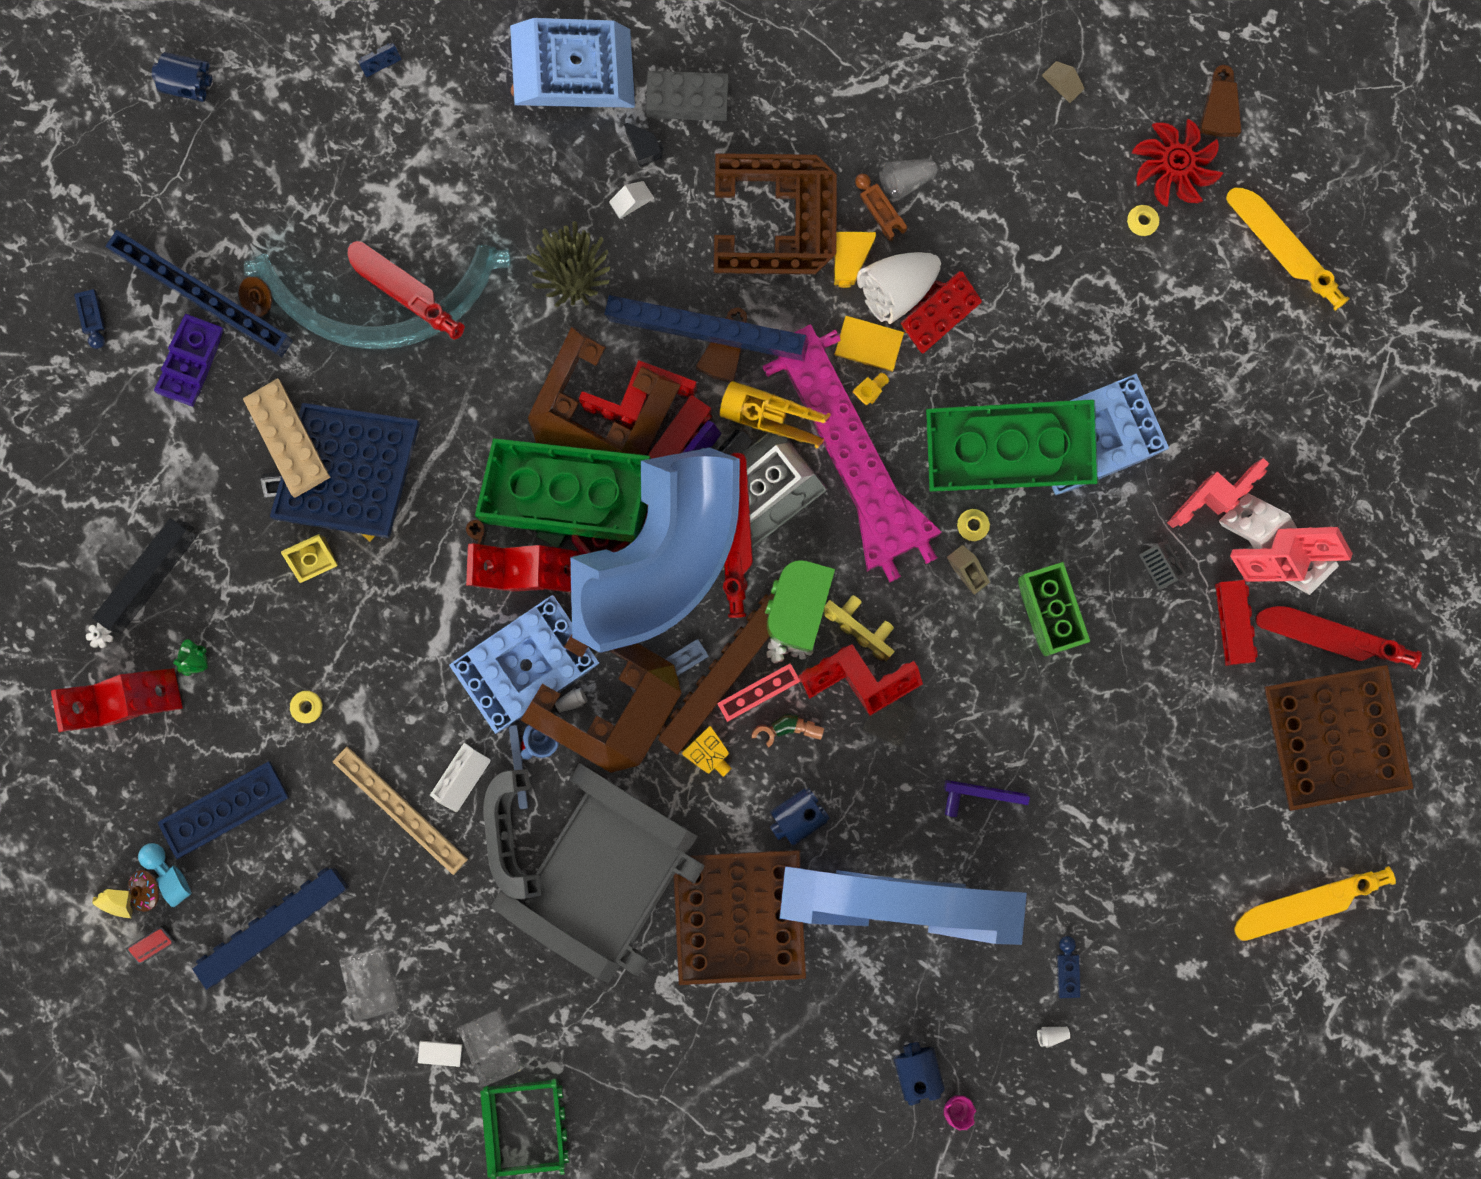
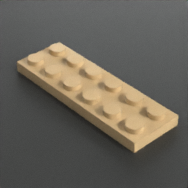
M278 378L243 398L278 470L294 498L330 478L291 399Z

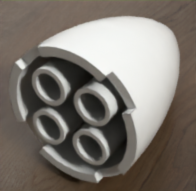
M923 252L887 257L858 271V287H863L865 297L867 298L865 303L875 317L881 322L886 320L891 324L911 310L929 291L938 276L941 261L937 255Z

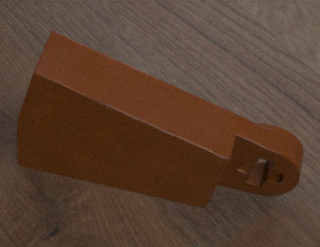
M1227 65L1218 66L1212 74L1199 127L1200 134L1216 137H1238L1241 134L1237 83H1234L1232 68ZM1221 72H1224V75L1228 77L1222 80L1221 76L1218 75H1220Z
M737 307L731 309L725 318L734 320L732 316L740 314V318L743 320L739 322L747 323L746 312ZM710 342L696 365V370L724 382L730 383L735 381L741 348Z

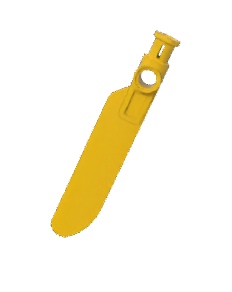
M1233 188L1228 192L1226 200L1292 277L1308 280L1311 283L1312 290L1323 298H1327L1334 306L1333 309L1335 311L1350 299L1345 297L1338 289L1339 285L1334 281V275L1320 265L1259 195L1244 188ZM1318 279H1324L1327 285H1321Z
M1388 866L1385 867V870L1373 873L1370 871L1364 874H1355L1340 881L1257 905L1245 912L1237 921L1234 928L1235 934L1240 940L1247 941L1345 911L1355 896L1368 895L1372 891L1378 890L1380 886L1396 884L1394 873ZM1364 879L1366 885L1363 889L1359 890L1358 882Z

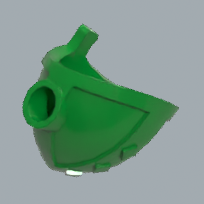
M189 639L185 640L179 649L177 659L173 662V664L177 665V671L185 676H190L192 673L206 670L208 668V660L205 655L206 649Z

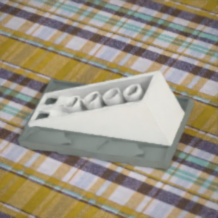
M770 432L742 453L747 460L752 549L829 490L789 438L780 437Z

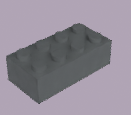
M648 71L647 118L727 121L728 74Z

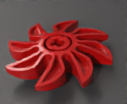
M1189 119L1186 121L1183 144L1178 142L1179 131L1174 126L1167 123L1152 124L1153 129L1162 139L1165 147L1157 139L1144 140L1135 146L1132 154L1158 159L1147 160L1141 165L1136 175L1137 187L1150 177L1160 173L1162 176L1154 185V193L1162 205L1168 206L1172 181L1176 183V195L1181 200L1188 203L1202 202L1203 199L1192 186L1189 179L1201 187L1212 185L1220 179L1223 172L1198 167L1207 166L1213 161L1219 148L1218 140L1216 139L1204 149L1194 152L1192 150L1198 145L1201 135L1198 126Z

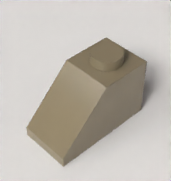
M964 545L947 557L954 571L974 595L990 583L977 557Z

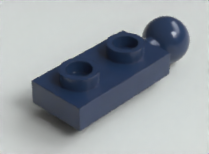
M92 289L74 294L82 331L85 335L91 334L88 337V344L94 349H99L105 344L103 335L99 333V331L105 330L97 291Z
M1065 936L1059 942V947L1064 954L1057 955L1058 997L1080 998L1079 955L1072 954L1076 948V942L1072 937Z

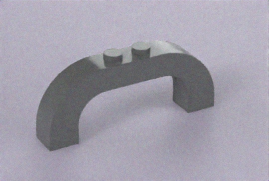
M528 769L506 771L498 774L487 788L483 806L488 861L492 876L498 887L506 895L515 899L542 896L539 875H527L517 865L512 832L511 802L518 792L530 790Z

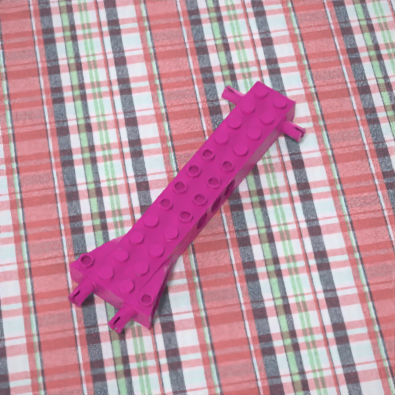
M810 324L794 332L806 335L809 340L805 360L800 361L778 356V359L762 365L764 372L766 371L767 377L784 369L805 407L812 408L825 415L827 413L831 414L825 423L811 421L819 436L824 439L823 444L857 508L866 572L877 566H882L889 582L900 578L901 575L892 560L915 547L919 548L926 564L936 560L938 557L935 555L929 542L942 532L897 491L825 353V348L841 341L837 331L833 330L819 338Z

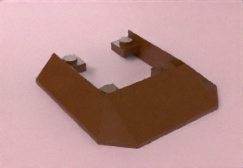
M715 153V198H735V181L776 182L775 199H795V236H775V253H734L735 235H714V273L816 275L836 255L837 174L818 155Z
M572 326L535 401L528 420L535 441L539 444L646 456L681 385L663 375L660 376L645 367H641L632 386L649 394V397L633 429L615 421L607 437H602L571 420L580 401L563 392L579 359L582 358L597 366L606 346Z
M572 634L564 646L565 649L581 658L589 647L572 638ZM638 643L609 650L628 662L618 680L635 689L615 726L596 715L588 731L585 733L554 715L550 711L560 693L543 683L525 711L521 721L610 773L639 766L680 697L681 689L674 664Z

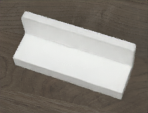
M463 743L430 796L443 806L458 812L491 760Z

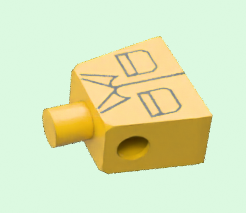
M711 726L681 753L708 774L715 768L724 777L732 769L724 760L729 755V752Z

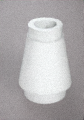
M574 688L558 699L555 705L561 713L583 707L587 703V698L582 688Z
M1067 1026L1042 1027L1040 1030H1037V1039L1041 1047L1049 1048L1070 1039V1032Z

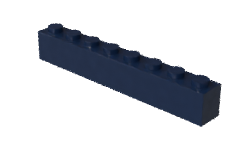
M324 868L317 873L318 878L313 882L308 880L300 886L301 890L296 894L291 892L282 899L284 903L278 907L276 904L265 911L266 916L261 919L257 917L249 922L248 929L245 931L240 929L230 936L232 939L227 944L222 942L213 949L214 953L208 957L206 954L196 961L197 965L192 970L207 990L215 986L349 889V886L337 869Z

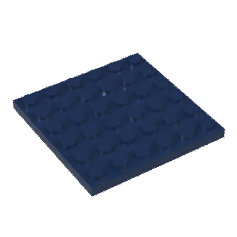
M302 403L299 417L330 478L294 498L281 475L270 517L273 520L390 538L420 422L407 418Z

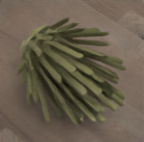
M576 221L572 222L573 239L570 236L568 226H563L564 231L563 229L558 230L559 236L558 233L553 231L551 233L552 237L547 229L544 228L542 230L544 234L542 241L545 247L543 249L539 244L536 246L542 258L532 253L531 256L527 254V259L548 272L536 270L532 272L533 276L549 280L551 283H532L533 287L536 289L554 288L555 291L546 294L549 298L561 294L562 297L554 304L556 307L565 303L568 298H571L570 305H575V301L580 300V298L584 305H589L590 303L584 294L589 296L597 295L598 291L591 289V287L605 285L610 281H594L596 277L610 270L609 266L596 272L594 271L608 255V250H605L596 260L594 259L603 242V238L600 237L596 245L592 244L588 253L591 235L585 230H582L581 234L578 233Z

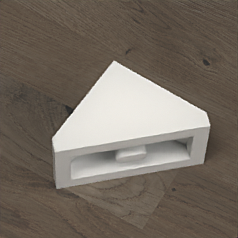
M644 181L625 185L609 203L619 219H622L653 200L654 197Z

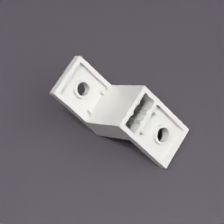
M1249 493L1239 500V504L1233 510L1230 509L1219 520L1223 527L1249 540L1254 549H1271L1278 529L1297 528L1288 513ZM1311 561L1308 568L1312 569L1307 571L1304 581L1285 582L1310 595L1339 565L1336 561Z

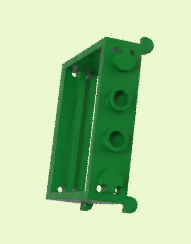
M552 1079L550 1081L493 1087L484 1086L480 1094L488 1178L497 1179L496 1177L556 1170H560V1175H564L566 1163H569V1150H565L564 1141H567V1129L563 1128L562 1120H565V1107H561L560 1098H563L564 1094L562 1085H559V1080ZM553 1088L559 1162L502 1168L495 1094Z

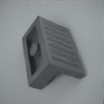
M1168 540L1139 554L1158 590L1187 576Z

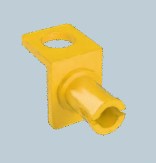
M879 373L873 380L867 377L853 390V393L865 405L873 404L881 394V388L888 384L889 378L884 373Z

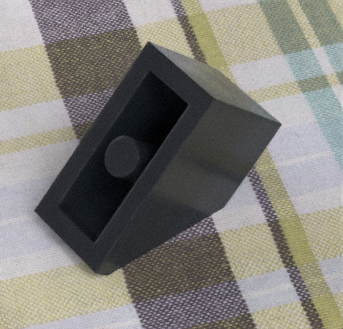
M630 123L624 124L626 135L640 167L662 159L661 151L664 148L661 140H656L654 133Z

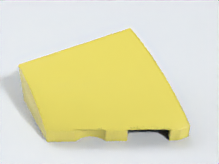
M107 889L104 893L98 894V898L93 897L92 904L99 909L119 917H132L133 910L130 906L132 896L129 891Z

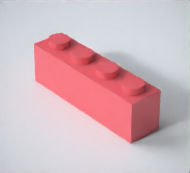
M790 663L722 700L717 705L726 721L729 722L800 683V679Z

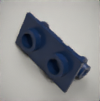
M387 43L377 49L378 53L376 54L371 52L360 57L361 59L358 60V63L366 77L402 60L393 43Z

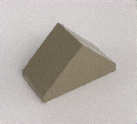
M1058 61L1042 74V77L1069 103L1085 89L1075 68Z

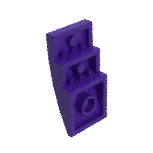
M185 314L168 347L169 354L161 368L162 374L154 388L155 393L193 407L212 365L224 330L223 327Z

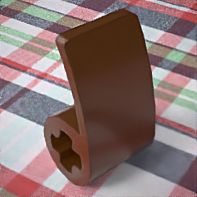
M478 520L470 521L466 526L467 534L473 540L478 541L477 544L483 545L487 534L486 527ZM476 526L481 529V532H477V535L472 532V529H476Z

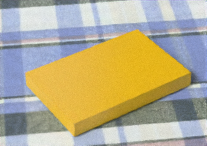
M845 316L840 333L841 341L838 342L834 355L893 372L904 332Z

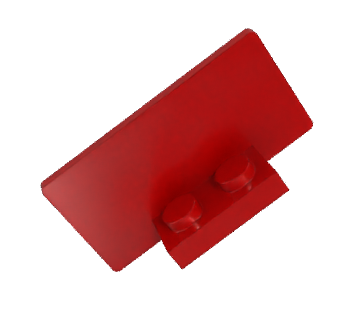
M959 271L946 283L934 281L925 296L909 310L911 314L901 322V326L919 352L925 353L974 310L982 300L964 273Z

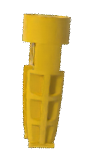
M731 381L728 385L720 407V416L722 418L761 431L777 434L780 437L784 436L799 442L814 444L815 448H819L824 439L784 424L786 413L825 423L831 416L830 413L822 414L812 408L794 403L792 400L789 401L775 396V394L735 381Z

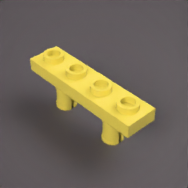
M852 595L842 608L829 600L823 611L824 616L828 620L836 621L841 625L842 631L849 635L851 633L857 638L856 641L861 646L870 648L873 651V655L879 660L887 661L895 651L884 643L885 639L894 629L889 622L884 621L873 634L852 618V614L862 603L859 598Z

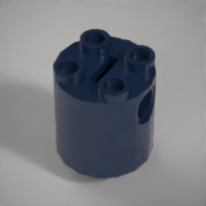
M168 52L162 53L158 63L155 62L152 67V78L158 92L201 102L206 100L207 86L210 87L213 80L212 75L209 74V61Z
M805 788L770 811L776 821L770 828L778 840L786 836L791 845L794 846L825 825L827 820L830 819L821 805H816L819 801L809 788L806 790ZM810 808V811L804 814L805 810Z
M919 1042L904 1045V1052L893 1057L904 1100L908 1101V1105H915L920 1103L921 1099L929 1098L932 1101L941 1098L945 1087L934 1047H920ZM918 1082H923L926 1086H920Z

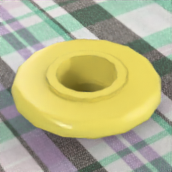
M1148 205L1136 206L1128 215V226L1133 233L1139 236L1151 235L1159 226L1158 213ZM1141 215L1146 216L1149 219V224L1142 225L1138 217Z
M970 509L960 515L957 527L963 538L969 541H978L987 535L990 523L984 512ZM972 519L979 522V528L976 531L968 527V522Z
M302 691L292 698L290 712L296 721L311 723L320 717L323 704L316 693ZM309 701L312 709L309 713L305 714L301 710V705L303 702Z

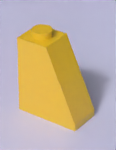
M836 232L834 285L848 288L855 284L857 273L862 269L874 244L876 232Z

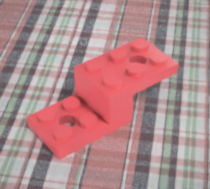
M1264 458L1254 463L1234 485L1229 483L1218 472L1214 473L1199 486L1167 523L1172 528L1178 525L1182 526L1184 523L1186 524L1194 516L1192 511L1195 512L1204 504L1209 506L1218 515L1222 512L1227 513L1230 509L1233 510L1240 502L1238 498L1246 495L1254 487L1252 483L1257 479L1260 480L1266 474L1267 470L1265 468L1269 463Z
M1338 527L1278 529L1271 549H1233L1230 556L1246 582L1304 581L1311 561L1351 560L1353 553Z

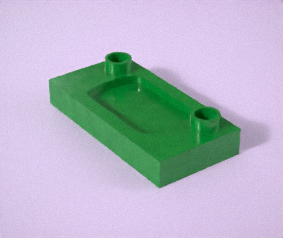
M1095 400L926 409L930 492L1098 484Z
M493 438L475 516L483 524L633 542L642 531L647 504L641 502V461L652 458L645 455Z

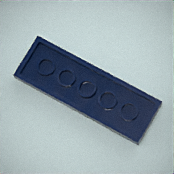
M268 761L157 823L175 858L179 859L290 797L271 761Z

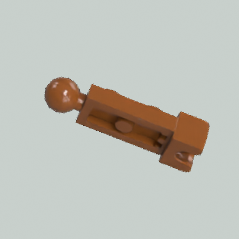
M859 174L855 179V184L859 189L864 190L860 197L881 227L888 241L891 242L894 237L892 229H898L904 234L907 231V226L879 185L875 184L871 187L870 177L867 174Z

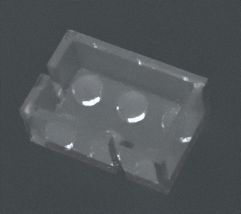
M385 946L339 959L349 999L358 997V1000L350 1003L355 1022L396 1011L400 1008Z
M500 1008L458 1027L472 1065H476L479 1061L481 1063L475 1069V1073L482 1088L520 1072L524 1068Z

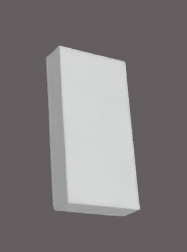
M420 1041L418 1063L460 1067L463 1044Z

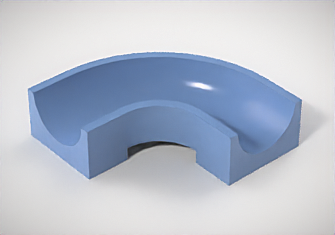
M705 448L641 461V502L648 504V514L644 527L638 537L629 546L618 552L613 553L606 549L571 557L572 638L600 653L651 639L676 625L700 603L722 570L735 535L739 511V458L712 448Z
M785 867L780 919L809 924L868 926L869 919L928 925V933L993 944L1022 945L1027 893L966 888V884L910 880L837 870L836 873Z

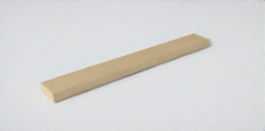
M346 747L335 758L333 763L451 874L455 875L467 862L468 858L349 747Z

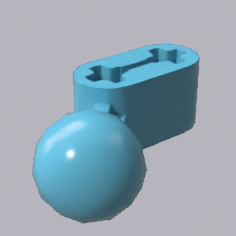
M149 843L140 849L138 854L140 865L149 870L154 869L159 875L156 878L159 889L170 906H177L191 895V890L182 872L176 866L169 868L164 862L165 851L160 845Z

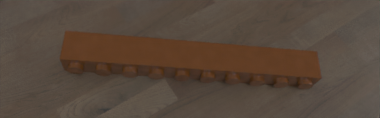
M774 594L764 595L759 602L762 606L757 612L753 610L746 619L749 622L745 628L740 626L734 634L736 637L732 644L728 642L721 652L724 655L719 661L715 659L708 668L711 670L706 677L702 675L696 683L698 686L694 693L690 691L684 698L683 702L686 704L681 710L677 708L670 717L673 720L668 726L664 724L660 729L658 740L677 755L770 637L766 625L769 614H766L765 611L768 601H773Z

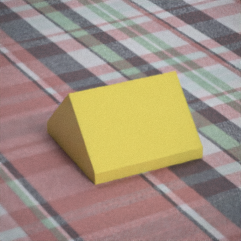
M320 534L281 551L299 583L337 566L326 538Z

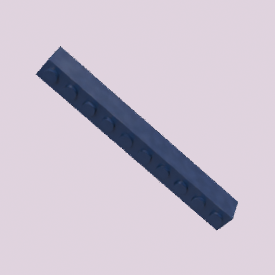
M117 229L105 247L113 254L281 358L292 344L293 340L285 333Z
M611 295L608 297L604 313L610 322L800 361L805 360L809 344L807 336L803 334Z

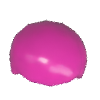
M963 1095L951 1097L944 1107V1116L947 1123L957 1130H967L974 1125L976 1109L972 1101Z

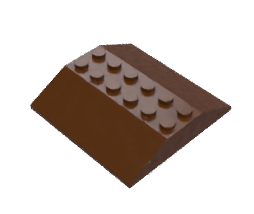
M1388 665L1264 687L1289 811L1414 789Z
M800 851L690 855L705 865L694 884L676 873L674 875L679 985L806 979L803 922L780 919L785 867L800 868Z

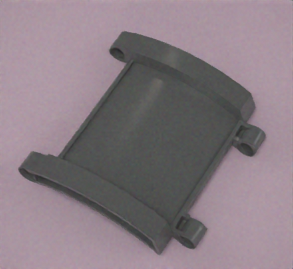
M579 762L569 781L579 786L580 789L585 791V794L535 875L540 877L542 896L515 899L500 890L491 907L555 953L597 979L609 983L619 966L639 976L649 957L632 946L633 942L675 873L694 884L705 865L687 855L698 837L697 835Z

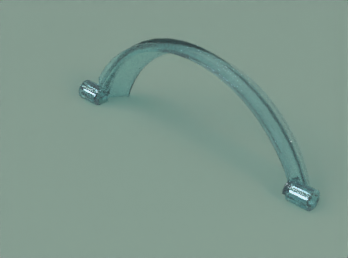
M486 245L477 246L472 262L463 278L438 303L444 311L452 316L454 321H457L470 309L489 282V275L492 269L511 267L510 251L497 250L496 247ZM261 254L254 257L255 260L244 262L246 278L254 276L261 278L268 285L274 300L290 317L311 332L332 342L362 349H391L415 344L441 332L440 330L433 329L428 322L419 316L404 322L376 327L350 325L329 319L304 305L286 288L276 274L267 254Z

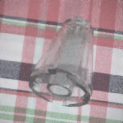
M929 158L887 161L880 165V167H883V171L879 172V177L884 193H889L892 197L889 200L896 202L935 178L938 168L936 163Z

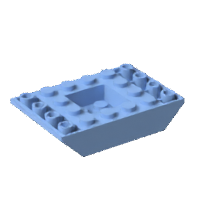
M532 18L510 26L514 105L635 107L631 34L629 28L612 20ZM578 56L581 63H572L570 57Z
M1137 374L1070 400H1095L1096 433L1098 437V479L1145 461L1169 449ZM1086 484L1051 487L1055 495H1059Z
M551 595L449 664V666L496 734L523 717L542 683L560 693L585 676L599 662L589 647L582 658L564 648L572 634V622L554 595ZM525 659H529L532 662V667L528 671L521 669V662Z

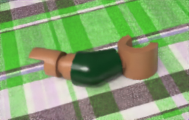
M784 714L771 723V727L767 725L756 726L752 731L751 738H756L757 734L761 731L767 732L769 739L766 741V744L769 748L774 742V736L780 737L788 733L793 734L794 732L798 734L803 732L805 736L821 740L824 728L815 726V723L811 721L803 722L804 719L798 718V715Z

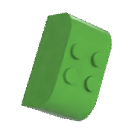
M803 560L794 561L784 568L779 579L773 582L771 594H774L773 601H768L765 611L766 614H769L766 624L767 631L775 642L809 653L813 650L835 569Z
M1064 562L1019 577L1018 582L1021 596L1036 641L1045 657L1090 642Z

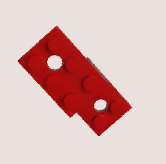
M638 360L621 405L583 391L580 394L579 400L581 406L584 407V411L593 415L596 412L600 413L606 420L612 422L618 420L622 422V425L633 429L649 397V394L632 386L641 367H645L660 376L663 375L680 384L681 386L677 394L684 398H689L691 395L695 397L697 384L696 381Z
M475 543L468 544L466 586L512 592L544 589L571 592V557L582 554L579 551L542 545L501 548ZM485 562H486V564H487V571L484 570V563H485ZM564 567L567 569L566 574L564 573Z
M853 644L848 647H842L833 656L822 659L818 665L805 669L799 675V679L809 699L845 678L869 716L923 684L919 668L914 661L903 664L899 670L883 676L877 682Z
M175 668L120 674L94 685L51 691L59 732L115 725L145 714L182 709ZM156 686L161 689V696L156 694ZM74 703L79 707L78 714L73 711L72 706Z

